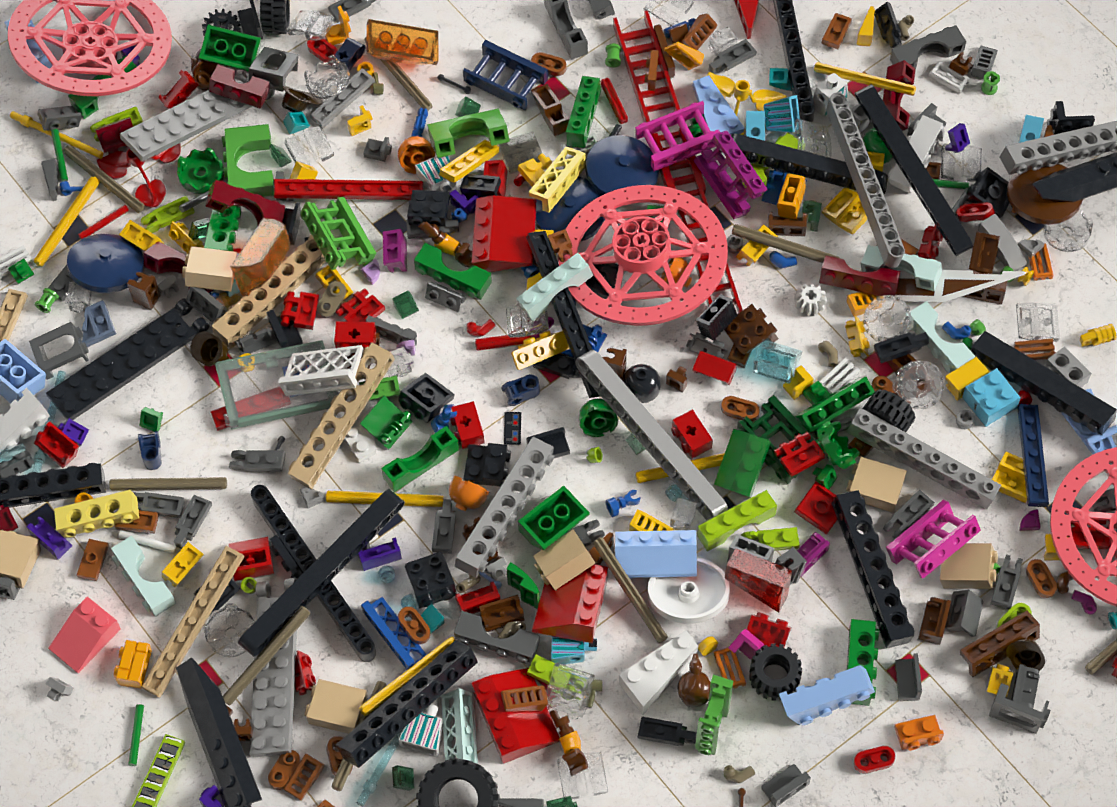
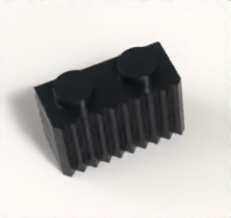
M719 294L695 321L698 324L701 335L711 340H716L721 335V332L726 329L725 327H728L738 314L732 299Z

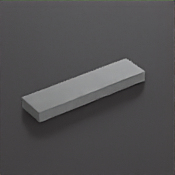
M362 68L310 114V118L321 128H324L375 83V79Z

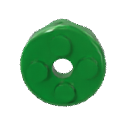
M206 148L204 151L194 149L186 158L182 156L178 158L177 175L179 182L191 193L203 194L209 191L215 180L222 181L224 178L222 160L216 156L211 148ZM199 171L206 172L203 176L196 175Z
M828 421L817 429L818 439L816 441L819 447L825 450L828 455L827 458L833 466L837 465L841 469H847L856 463L855 458L859 455V450L856 448L849 449L848 437L837 435V432L841 429L840 422L830 423Z

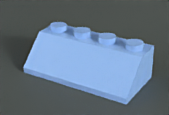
M696 530L615 532V557L629 578L697 576Z

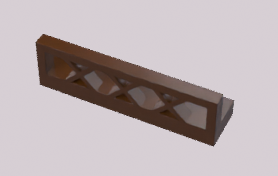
M1027 610L962 648L960 655L969 664V674L973 678L1007 658L1006 649L1011 643L1023 638L1033 641L1039 639L1040 624Z

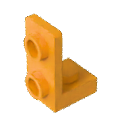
M341 6L337 7L340 24L323 29L326 40L332 45L343 43L351 32L348 23L350 21L346 11L343 12Z

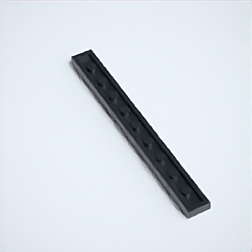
M546 231L531 232L527 234L526 238L543 279L559 267ZM567 287L558 292L551 302L576 363L577 358L593 349ZM579 371L589 398L601 397Z

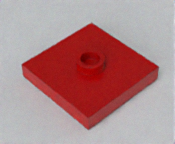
M815 481L794 513L827 535L838 520L832 506L836 495Z

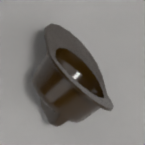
M288 86L282 87L285 91L282 107L291 112H302L310 103L317 105L323 103V100L314 94L295 90Z
M202 331L193 338L190 352L192 357L206 366H213L219 361L230 359L227 356V345L212 333Z
M1023 638L1011 643L1006 649L1007 656L1016 670H1018L1020 664L1039 671L1045 665V656L1040 646L1033 640H1025Z

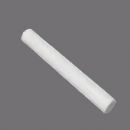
M120 530L118 535L122 539L133 536L139 544L175 554L177 551V546Z

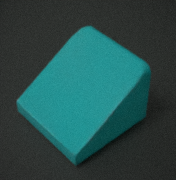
M288 112L283 120L289 134H294L310 127L303 112Z
M432 604L421 614V617L430 628V634L445 623L444 617Z

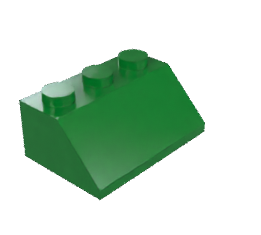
M208 25L199 59L249 72V67L259 55L261 38Z
M733 429L714 485L751 498L771 441Z
M562 486L518 520V531L531 545L545 550L589 516L590 512L565 486Z

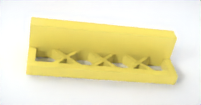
M565 147L531 188L529 196L542 201L543 211L549 213L585 169V153ZM567 154L574 156V158L565 160ZM565 166V169L556 171L557 167ZM548 178H556L555 181L546 182ZM545 188L547 190L544 194L537 192L538 190Z

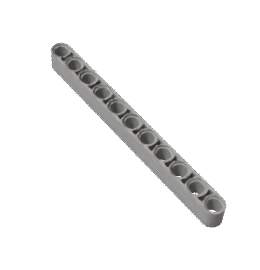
M833 93L826 108L827 114L882 259L888 267H898L905 253L904 246L848 101L842 93Z
M590 350L577 358L576 366L605 402L612 407L616 415L701 515L708 521L727 511L728 506L724 499L601 355L595 350Z

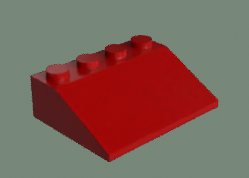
M495 195L476 198L471 263L488 272L532 266L533 253L526 236L528 233L535 232L537 200Z
M594 564L556 590H554L551 584L546 585L544 582L532 632L593 643L607 585L608 566Z
M529 668L493 674L471 682L475 699L503 764L560 742L559 734L547 707L542 711H505L501 696L502 691L537 686L535 679L527 675ZM511 697L512 704H515L514 698Z

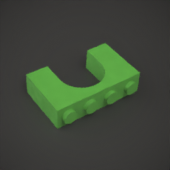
M499 108L427 124L430 141L437 158L456 154L454 141L468 135H484L489 139L492 146L510 142L507 125Z
M269 124L226 128L225 136H222L223 147H226V151L223 152L224 163L227 162V167H224L225 178H228L226 183L234 187L243 188L250 193L259 194L262 197L274 196V176L272 170L246 172L237 167L238 160L244 154L272 149Z

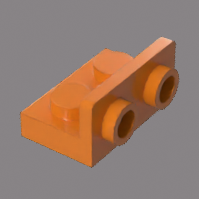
M935 715L898 723L894 726L902 750H916L925 744L929 746L940 743L944 736V732L940 730Z

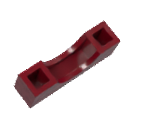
M903 60L887 67L886 79L913 85L916 69ZM884 89L883 102L901 130H907L910 114L900 107L904 94Z
M215 180L211 185L205 207L221 213L231 206H242L255 216L257 226L272 232H276L281 226L286 207L278 201L266 199L259 194L250 193L243 188L234 187Z
M159 241L143 252L144 267L157 274L165 272H178L182 274L183 266L187 267L185 265L186 255ZM204 288L208 293L213 290Z
M825 256L819 283L894 299L901 271L882 267L874 272H861L849 267L844 259Z

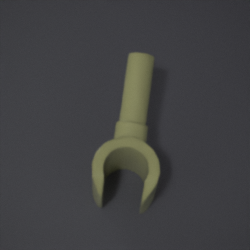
M374 72L375 83H373V93L383 94L384 84L379 83L378 73Z
M593 680L591 682L588 708L593 706L596 691H602V680Z

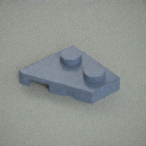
M103 300L85 308L82 343L85 342L86 346L89 347L117 334Z

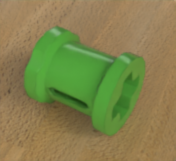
M615 43L609 44L605 48L607 52L605 64L611 68L619 67L621 65L619 56L622 48Z
M990 71L984 75V82L981 86L982 92L986 95H994L998 90L997 84L1000 82L999 74Z
M44 288V294L34 305L40 311L50 313V307L54 301L58 300L59 295L49 288Z

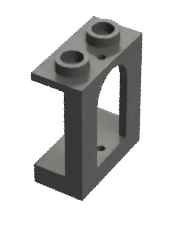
M264 47L249 67V81L254 76L269 81V89L283 92L282 87L285 86L286 77L290 71H298V54ZM265 63L277 66L279 69L276 71L264 68L262 65Z
M72 322L29 341L37 365L46 373L47 380L54 377L52 370L80 357H83L86 362L89 361L87 356L89 350L85 342L82 343L81 340L83 334L80 328L75 327ZM64 335L73 336L74 345L72 348L50 359L47 358L43 347L44 344Z
M1001 683L989 716L1037 734L1039 727L1043 729L1048 720L1051 710L1047 709L1050 701L1046 700L1040 712L1006 699L1009 686ZM1002 708L1007 711L1018 714L1020 716L1026 717L1034 721L1036 724L1033 725L1026 721L1000 712V709Z

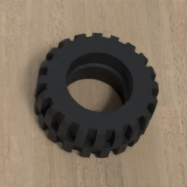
M449 759L433 766L434 768L430 771L428 770L425 774L424 780L420 781L418 786L420 787L419 793L416 794V799H418V806L416 807H439L441 789L450 781L464 780L470 783L476 790L478 796L477 807H498V801H500V794L497 791L498 786L494 782L493 776L483 766L465 759Z

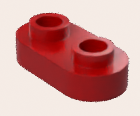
M312 36L308 39L307 47L310 53L326 64H333L337 61L335 54L338 49L321 36Z
M973 203L960 206L956 213L958 219L962 222L984 221L994 215V209L991 203Z
M889 746L864 750L856 754L854 767L863 774L886 769L894 764L896 755ZM886 756L888 760L883 761L880 757ZM866 761L868 765L862 766L860 762Z

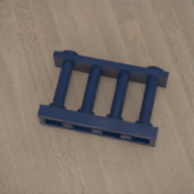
M485 39L482 43L483 57L473 71L466 68L463 69L464 81L470 86L482 89L512 104L514 107L526 111L527 94L536 82L546 83L548 80V69ZM494 60L499 64L487 79L479 75L488 61ZM505 67L514 70L504 86L495 83V80ZM525 75L530 79L518 94L510 90L519 76Z

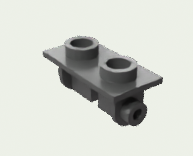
M437 282L427 283L426 299L459 312L461 303L463 304L466 299L463 293H458L454 290L448 291L447 287Z
M266 326L260 331L243 338H238L239 340L235 341L241 355L244 353L251 354L277 343L274 331L270 326Z
M696 332V335L690 333L693 339L688 340L686 345L689 350L696 353L704 351L705 348L707 349L706 353L722 359L724 358L722 351H728L724 347V343L718 340L708 341L706 340L707 337Z
M27 449L25 451H17L13 454V457L7 460H0V479L16 475L13 470L15 468L18 469L19 473L32 468L35 462Z

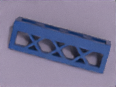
M383 597L372 604L368 600L361 604L363 614L406 670L419 661L415 662L409 655L410 651L419 652L422 658L427 655L419 644L414 643L399 624L398 616ZM382 604L386 609L385 616H380L375 608ZM386 622H396V631H391ZM398 636L407 637L409 639L408 646H402Z

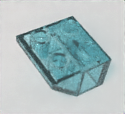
M765 340L760 344L754 358L753 373L790 384L802 351Z

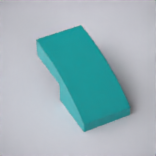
M770 68L769 85L791 91L788 69Z

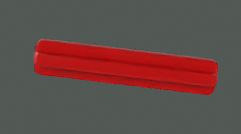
M607 77L600 81L601 87L620 124L628 122V116L610 79Z
M524 332L476 339V350L524 344L523 341L525 339L531 338V333Z

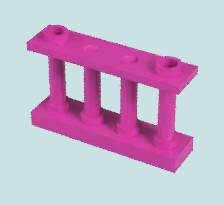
M703 101L692 103L688 107L647 123L643 122L635 127L636 139L644 137L653 153L651 155L653 171L716 147L711 140L714 134L720 133L719 129L710 131L702 116L704 114ZM694 117L704 134L697 138L693 137L685 123L686 120ZM678 124L687 142L677 144L668 128ZM662 131L670 148L660 151L651 134Z
M942 500L887 545L886 550L891 562L898 564L904 558L913 562L920 578L923 579L978 534L981 529L975 515H971L967 520L963 521L954 516L949 502ZM948 522L957 526L951 533L941 529ZM933 534L942 538L936 545L926 541ZM918 546L928 550L922 557L912 553Z

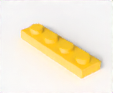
M483 140L441 168L439 175L455 183L485 163V161L497 155L500 147L497 145L492 146L489 141Z

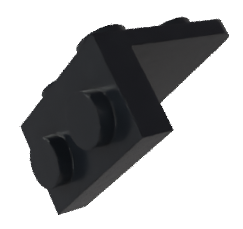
M1056 101L1054 108L1050 111V119L1047 120V125L1052 126L1053 135L1091 127L1094 125L1095 117L1093 115L1066 116L1063 101Z
M437 552L405 564V570L414 590L419 609L443 600H450L456 596L455 582L442 552Z

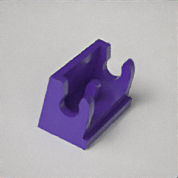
M38 517L37 525L34 526L30 523L27 526L30 535L39 539V543L55 558L60 559L72 547V544L44 521L43 518Z
M396 537L392 538V542L361 550L358 553L363 571L402 559Z

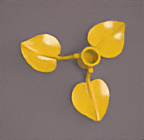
M711 72L707 74L724 98L726 96L730 98L734 94L737 100L734 111L736 116L740 102L745 101L748 96L752 103H756L755 107L758 111H764L763 106L766 103L787 97L782 93L767 89L757 90L752 95L750 84L746 80H739L735 84L728 77Z

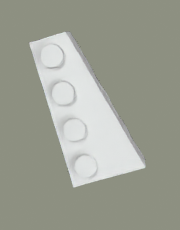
M922 115L921 119L917 120L914 125L912 136H908L907 140L925 168H927L931 153L935 154L937 152L939 141L943 142L945 139L943 123ZM896 164L895 168L892 167L888 174L890 185L911 194L913 189Z
M27 387L22 391L24 396L19 401L14 400L9 405L11 408L6 414H0V460L7 452L13 451L21 440L27 439L34 429L44 425L50 417L43 405Z
M685 630L619 674L620 686L642 715L660 697V694L672 684L677 675L688 666L693 654L698 653L697 643Z

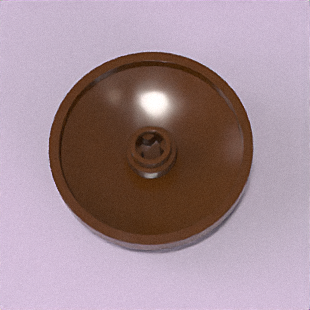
M1061 164L1041 167L1038 170L1032 169L1021 174H1012L1007 188L1008 201L1014 211L1026 220L1038 224L1051 225L1069 220L1079 211L1083 199L1075 202L1042 199L1032 185L1054 172L1067 169V167Z

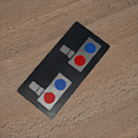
M522 412L504 413L505 445L521 444Z

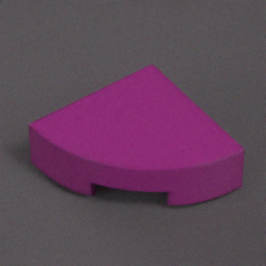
M1038 509L1030 511L1023 517L1019 531L1040 530Z

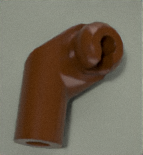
M1068 571L1059 574L1056 583L1060 594H1065L1069 591V581L1073 580Z

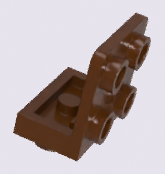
M753 304L741 311L724 330L743 355L748 354L767 338L772 343L779 339L775 334L778 330L772 322L767 324L764 320L767 317L761 308L757 310Z

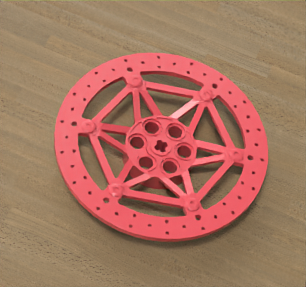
M23 0L12 14L8 26L9 49L16 63L27 75L54 90L80 96L113 95L129 91L146 83L165 65L172 44L168 20L162 10L152 0ZM53 1L57 2V5L35 27H28L32 17L42 7ZM75 5L109 8L95 21H89ZM129 5L138 10L147 19L153 34H146L127 9ZM63 9L68 29L66 31L45 29L44 27ZM69 9L79 19V23L72 24ZM114 13L110 26L102 24ZM120 13L124 14L138 34H116L114 32ZM50 36L62 37L63 41L60 42ZM26 39H34L53 65L50 69L34 57L27 45ZM43 40L63 49V56L59 61L56 60ZM119 40H128V41H129V42L123 43V44H121V45H118V41H119ZM137 45L120 64L117 63L118 51ZM145 46H152L153 48L149 56L141 65L128 73L124 71ZM77 73L109 76L111 75L112 78L103 80H82L64 76V74Z
M638 185L606 193L582 208L566 228L573 248L571 249L574 256L578 253L580 241L588 228L600 217L605 219L587 250L579 254L589 265L593 276L609 294L608 298L603 299L598 296L585 282L579 287L569 286L568 289L572 298L585 310L613 323L632 326L654 325L677 319L693 311L715 291L727 265V240L718 218L697 198L670 187ZM650 202L665 204L660 209L617 212L615 210L618 207L633 203ZM678 210L688 214L700 225L707 237V242H699L676 215ZM671 220L674 221L692 244L670 238L667 229ZM612 226L614 230L612 243L593 252L608 227ZM671 244L686 250L671 251ZM612 249L614 251L613 256L599 257ZM558 255V262H559V266H560V265L563 264L564 262H561V261H560L559 255ZM569 255L563 256L564 262L570 259ZM693 256L679 281L675 283L667 262L668 259ZM709 256L706 269L701 278L689 291L684 293L681 289L700 257ZM618 263L619 268L614 289L608 284L594 264ZM663 268L669 285L655 271ZM624 271L633 273L621 288ZM641 274H647L664 290L626 294ZM664 297H669L672 300L652 307L636 308L620 305L622 301Z
M1117 447L1091 455L1077 464L1067 474L1056 492L1050 515L1053 545L1065 569L1086 591L1116 607L1117 585L1106 579L1109 576L1117 577V560L1111 563L1113 555L1117 558V532L1114 530L1117 529ZM1105 471L1108 479L1081 509L1074 508L1072 505L1082 487L1093 477ZM1110 485H1113L1116 512H1090L1089 509ZM1092 519L1108 520V529ZM1070 523L1079 524L1098 565L1095 570L1085 562L1076 548ZM1087 525L1109 537V551L1105 559H1102Z

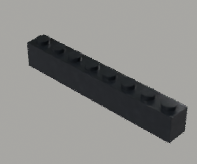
M984 331L972 345L971 352L982 364L989 367L991 371L997 368L1007 381L1017 384L1024 391L1037 396L1040 401L1047 402L1057 411L1067 414L1075 422H1080L1088 427L1090 431L1103 435L1115 421L1116 408L987 331Z

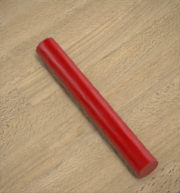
M123 205L79 233L78 236L80 239L92 235L128 212V207Z

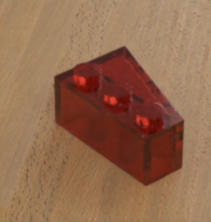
M735 549L726 564L724 578L779 613L788 597L792 570Z

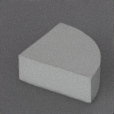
M1024 239L1018 242L1019 248L1030 258L1040 251L1045 244L1037 239L1036 241Z
M310 488L300 489L308 508L326 501L325 496L320 491Z

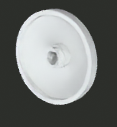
M697 558V576L651 577L648 583V597L654 610L670 621L683 624L700 623L717 616L727 605L730 595L729 581L723 570L714 563L701 558Z

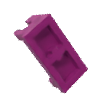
M401 229L383 232V265L387 266L388 270L392 273L394 272V267L400 268L402 272L407 271V239Z
M814 532L797 550L807 561L800 577L829 550L830 542L826 541L817 532Z

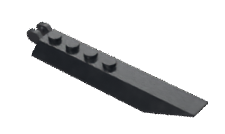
M1117 152L1054 172L1032 185L1042 199L1075 202L1117 188Z
M189 658L176 667L188 711L224 806L251 807L252 803L261 801L262 797L222 693L193 658Z

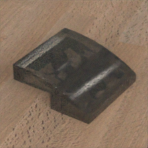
M534 132L509 138L510 142L499 144L509 174L519 172L517 170L518 165L534 158L537 163L540 162L538 156L542 154Z

